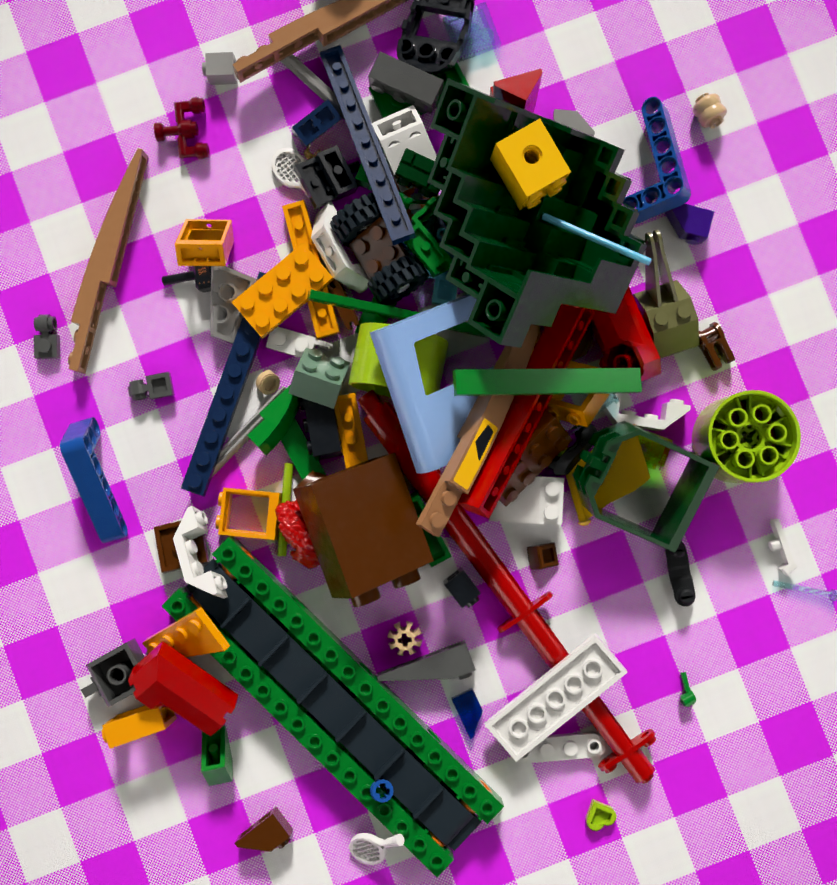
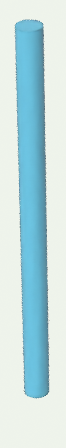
M544 213L542 216V220L643 264L649 266L652 261L647 256L547 213Z

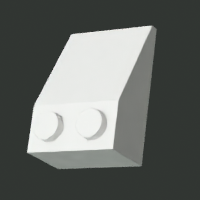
M536 476L534 481L527 485L507 507L498 501L489 521L562 525L564 478Z

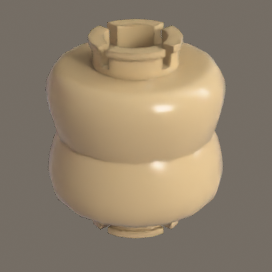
M704 93V96L702 94L696 99L693 114L698 118L703 128L710 127L713 129L715 125L717 127L724 122L723 118L727 113V109L721 103L720 97L716 93Z

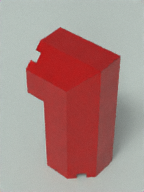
M628 286L616 314L594 310L595 314L590 322V326L604 355L600 360V367L640 368L641 382L661 374V358Z
M164 641L133 667L128 679L130 686L134 684L136 690L133 694L139 702L151 710L157 709L159 706H162V708L167 707L209 736L223 727L227 721L223 717L227 712L230 714L233 712L238 699L237 693Z

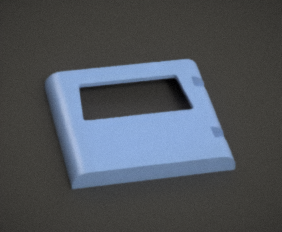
M469 294L370 332L416 473L432 472L448 464L461 440L457 436L478 396H454L453 384L426 395L414 343L468 321L477 300Z

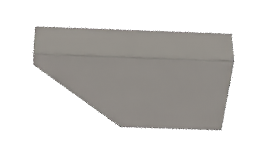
M554 109V121L591 136L595 135V131L578 111Z

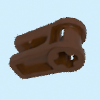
M713 322L707 329L699 331L698 347L713 371L722 367L721 358L718 357L714 345L719 352L718 355L722 357L725 363L735 361L724 332L717 322Z

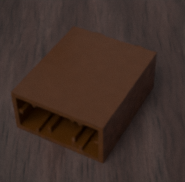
M395 453L372 458L293 489L332 598L351 599L353 607L367 605L381 597L378 589L379 586L389 581H392L394 588H401L415 583L421 579L418 568L434 561L423 529L416 525L418 515Z

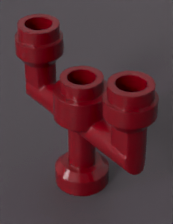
M193 97L189 101L174 102L175 119L178 126L164 127L161 122L154 123L156 141L162 142L166 139V136L179 135L177 138L179 158L196 157L198 159H205L210 157L208 143L201 142L187 147V139L198 136L199 130L196 121L192 122L191 119L185 120L184 112H192L194 114L205 112L204 99Z

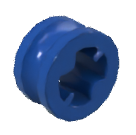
M378 779L371 784L370 795L375 801L387 802L393 796V786L388 780ZM383 783V787L387 788L388 791L387 794L383 793L384 797L380 798V794L376 793V788H380L379 784Z

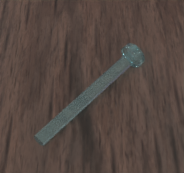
M609 394L610 398L604 402L596 416L613 402L617 404L619 398L615 394ZM575 425L567 433L571 436L583 426Z
M775 580L772 584L776 587L829 597L830 601H836L837 590L834 589L829 592Z

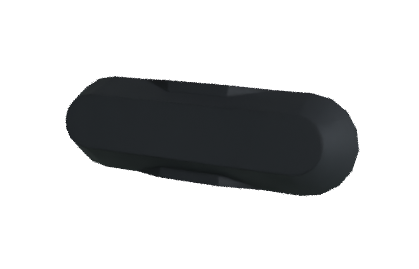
M590 424L589 427L578 425L575 428L576 442L573 446L568 447L560 457L556 456L548 466V468L553 469L555 475H568L581 460L579 457L582 450L588 451L593 446L588 442L593 432L597 431L594 425Z
M681 541L676 552L665 548L667 568L676 602L681 606H690L696 598L695 589L690 573L685 544Z

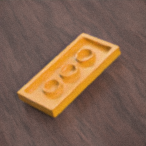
M302 243L233 300L232 304L263 339L308 302L309 290L321 291L334 279L306 245Z

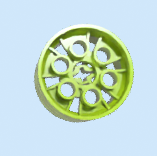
M360 324L348 384L366 392L374 390L378 395L391 397L370 332L390 324ZM435 334L414 343L426 395L440 390L449 345L446 339Z
M760 390L743 391L712 402L699 414L692 431L694 453L720 466L714 478L728 483L764 482L780 476L796 459L801 442L800 426L792 409L779 397ZM740 402H746V411L742 409ZM756 409L761 410L763 414L761 421L755 416ZM733 412L739 416L737 424L731 420ZM717 420L725 425L724 430L713 428L714 421ZM772 428H774L775 439L771 436ZM749 433L745 438L746 442L740 443L741 439L743 438L742 434ZM725 434L731 439L728 442V447L723 443V436ZM764 450H767L770 455L767 462L762 458ZM725 452L731 454L723 464L718 456ZM740 453L746 459V463L743 466L738 461ZM755 462L758 472L752 474V465Z

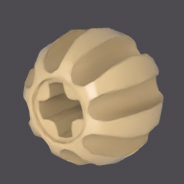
M399 621L394 624V627L397 629L396 632L389 630L387 637L394 639V641L389 642L388 645L391 650L396 647L399 648L397 655L403 656V651L405 650L409 651L410 655L416 653L412 646L421 647L422 639L415 637L422 633L419 627L414 630L411 629L413 622L406 621L407 625L402 627ZM403 633H406L407 637L410 638L406 644L400 639Z

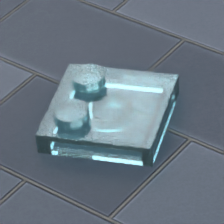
M486 2L474 6L470 36L458 62L501 47V41ZM443 17V23L451 42L457 43L465 22L463 18Z

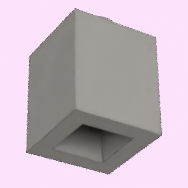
M233 52L205 53L206 62H202L203 76L207 77L210 85L238 84L233 64L236 63Z

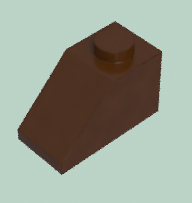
M274 807L242 832L234 844L238 848L271 852L276 847L281 849L289 843L293 828L279 809Z

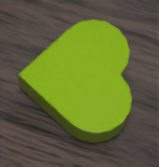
M592 799L585 820L589 829L599 831L604 825H612L616 821L617 816L611 806Z

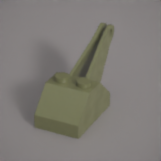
M657 229L653 231V236L650 232L645 233V245H647L645 256L651 258L652 261L649 266L645 264V290L633 294V297L660 358H664L699 346V322L690 295L678 280L673 281L664 251L662 235ZM659 273L662 285L659 284Z

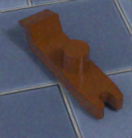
M336 279L327 285L330 294L348 297L343 284ZM336 306L348 330L353 329L351 326L352 322L355 326H360L359 319L354 310Z

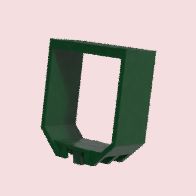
M626 421L593 432L588 443L593 445L594 448L592 452L582 450L579 458L586 462L584 467L577 464L572 474L582 505L595 518L672 552H676L720 466ZM638 435L644 436L690 458L653 531L597 507L594 498L617 455L616 453L622 441Z

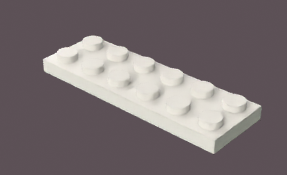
M595 633L487 720L485 726L517 762L628 672Z

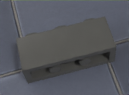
M381 51L368 76L369 86L374 91L380 94L387 93L399 103L406 102L414 105L415 109L422 113L428 112L432 114L443 91L444 80Z

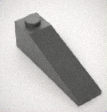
M463 640L378 672L377 679L378 681L454 679L459 677V680L472 676V672L476 669L466 642Z

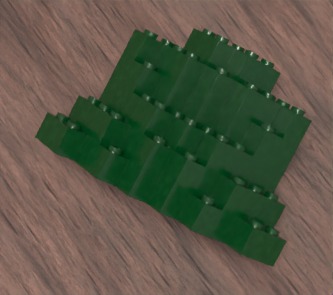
M448 78L430 125L431 128L445 135L427 182L442 190L433 214L448 222L439 247L454 255L445 279L477 299L467 323L500 345L521 348L531 324L551 327L561 304L616 314L639 265V261L542 220V216L544 213H547L643 255L647 247L645 245L646 241L631 234L640 213H638V209L623 203L632 181L630 178L615 172L625 150L580 130L525 110ZM541 119L571 173L566 179L567 183L562 186V190L552 197H549L547 194L540 199L541 202L535 207L528 209L526 206L519 210L490 158L497 142Z

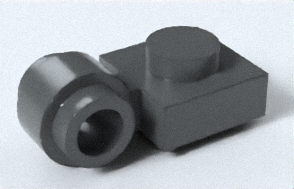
M50 314L35 317L34 328L36 331H40L42 335H34V358H61L60 335H52L53 330L57 329L56 317Z
M170 372L146 376L147 384H144L143 380L129 382L128 392L129 397H132V401L146 399L148 392L150 399L175 395Z

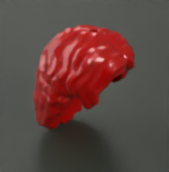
M287 500L284 503H280L275 509L276 517L280 522L278 529H280L285 541L295 549V551H290V555L293 557L292 560L299 562L308 569L316 568L320 563L297 500L292 502Z

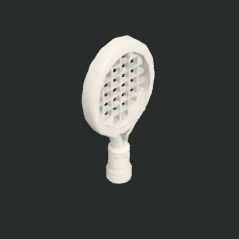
M292 149L277 151L271 162L272 171L277 180L286 187L301 189L305 192L299 178L293 171L294 168H290L292 165L295 166V163L299 164L297 162L299 160L304 162V157Z
M359 833L353 836L350 841L349 851L356 860L364 864H379L386 857L387 848L402 846L404 844V837L402 834H396L384 840L373 834Z

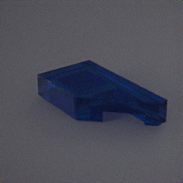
M470 688L451 699L469 738L472 739L474 738L483 710L473 688Z

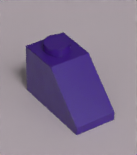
M683 204L664 212L678 237L685 239L686 243L698 245L708 238L714 211Z

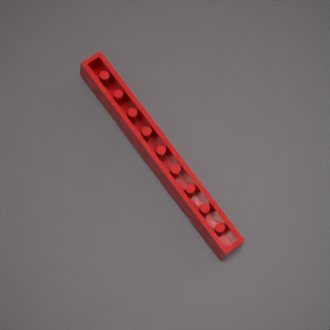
M561 305L552 326H545L543 334L534 346V351L526 369L567 368L595 311L588 308H573ZM553 395L514 396L502 426L469 493H462L458 501L466 511L488 519L490 518Z

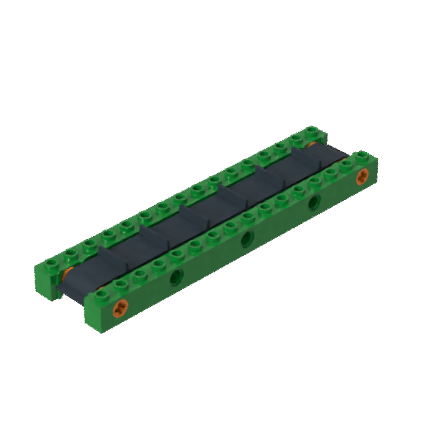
M234 536L228 537L212 553L217 560L213 558L203 568L204 573L213 571L225 578L228 597L223 599L188 584L186 587L177 589L162 607L176 621L202 607L230 644V647L225 651L210 653V655L393 835L402 834L404 837L403 845L428 870L438 877L453 862V850L455 851L482 822L481 820L488 824L504 807L502 798L383 681H378L377 675ZM384 779L392 784L394 792L389 801L381 803L372 798L370 787L375 780ZM383 783L379 784L380 788H376V793L380 794V798L384 797L383 793L387 794L388 791L387 788L383 787Z

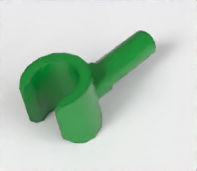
M681 672L685 693L680 695L679 698L684 707H689L695 704L696 697L689 687L686 672Z

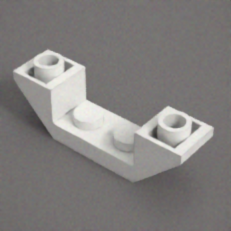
M328 202L315 216L311 239L332 277L359 294L363 293L368 289L367 283L370 279L360 263L352 265L330 224L332 217L337 215V210L332 202Z
M615 393L609 394L601 407L613 425L626 421L635 424L639 428L653 431L664 430L691 409V405H684L683 400L670 399V402L662 404L660 420L658 415L644 414V417L635 416L636 412L622 410L620 414L621 395Z
M190 506L187 508L173 537L184 580L192 586L224 599L228 597L225 578L213 571L204 573L203 566L198 561L196 554L198 548L193 540L209 532L207 528L208 518L204 511Z

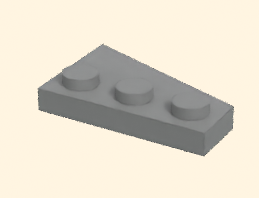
M211 266L210 336L231 344L234 343L243 315L232 304V301L256 282L255 278L227 266Z

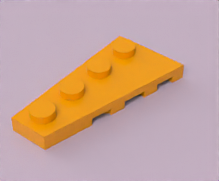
M202 607L155 633L142 643L147 652L150 653L164 641L185 657L223 652L230 647V644Z

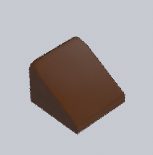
M555 542L527 547L531 570L559 565Z

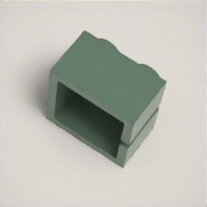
M306 347L294 371L288 394L334 409L344 385L350 362L337 356L326 357V354L320 350Z

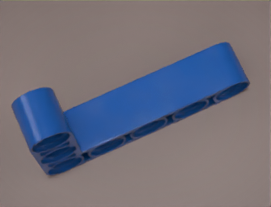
M650 97L645 100L641 110L661 182L625 197L623 203L634 208L636 207L638 213H640L635 224L681 206L691 196L690 186L669 112L657 97Z
M91 417L69 425L60 442V450L101 542L107 543L127 537L128 530L94 451L100 438V428L97 420Z

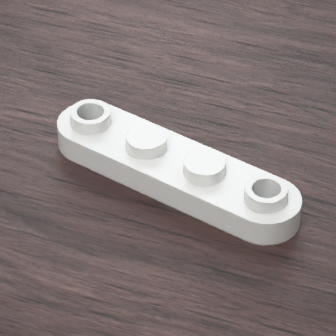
M593 731L549 735L517 762L525 764L595 758L603 754L605 741L600 734ZM592 742H597L598 744L595 749H590Z

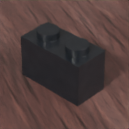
M462 567L443 581L445 587L461 608L464 606L469 608L479 601L478 595L481 592Z

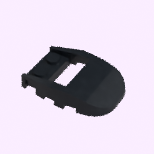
M414 0L410 7L411 12L407 20L404 19L401 26L403 31L397 45L398 59L429 74H441L451 70L458 61L470 36L475 0ZM424 11L463 18L465 22L457 43L417 36Z

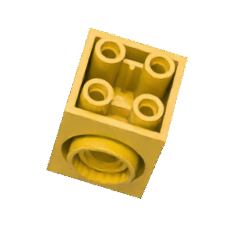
M541 119L497 142L490 158L519 210L526 206L528 209H531L541 202L540 199L548 194L549 197H552L562 190V186L567 183L566 179L571 173Z

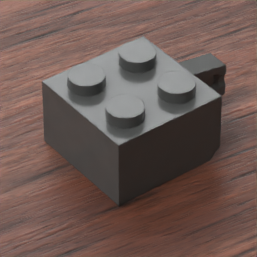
M135 638L86 665L92 676L90 679L93 683L81 689L85 698L98 692L99 696H102L107 706L110 707L133 694L136 689L134 684L130 686L128 679L133 667L144 658Z

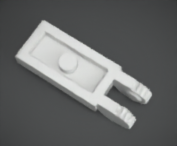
M281 327L275 328L269 334L266 344L268 349L299 358L302 357L306 347L314 349L315 346L326 350H332L333 344L317 340L316 337Z

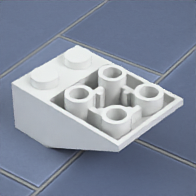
M414 105L372 123L393 177L406 148L435 161L436 153ZM397 183L401 193L413 188V186L405 188Z

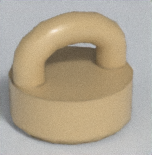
M271 370L262 372L256 379L257 389L266 395L274 393L280 386L279 377Z

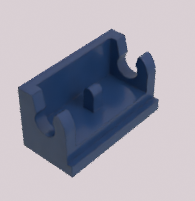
M327 99L292 126L291 132L300 140L303 147H307L342 120V117Z

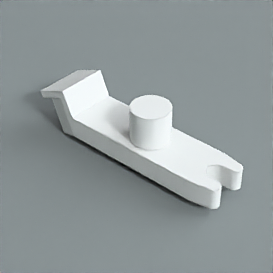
M772 519L770 520V525L775 540L769 541L768 546L772 552L780 551L783 564L778 569L783 575L790 576V573L798 566L793 560L780 520Z

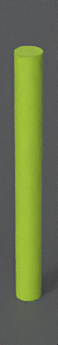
M284 463L281 503L287 500L291 502L294 465L292 463ZM279 529L277 556H287L288 543Z

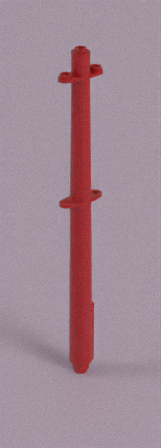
M374 390L367 392L358 400L360 406L367 414L363 420L389 454H396L401 471L425 503H427L442 475L441 471L437 469L428 473H416L396 410L390 402L383 403ZM457 503L444 528L511 616L497 630L502 633L517 624L549 668H553L569 655L537 610L553 594L551 591H548L531 602L467 512ZM600 696L582 709L583 713L613 751L599 763L598 767L600 770L610 773L617 767V763L621 762L636 783L642 782L644 784L649 782L654 777L655 768L640 748L642 746L648 747L656 741L655 732L652 729H648L630 740Z

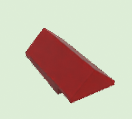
M542 69L494 81V85L490 87V95L534 113L543 73Z

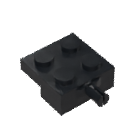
M337 145L317 153L316 157L294 166V171L314 209L323 207L328 202H335L354 194L359 187L352 174L359 170V161L347 165Z

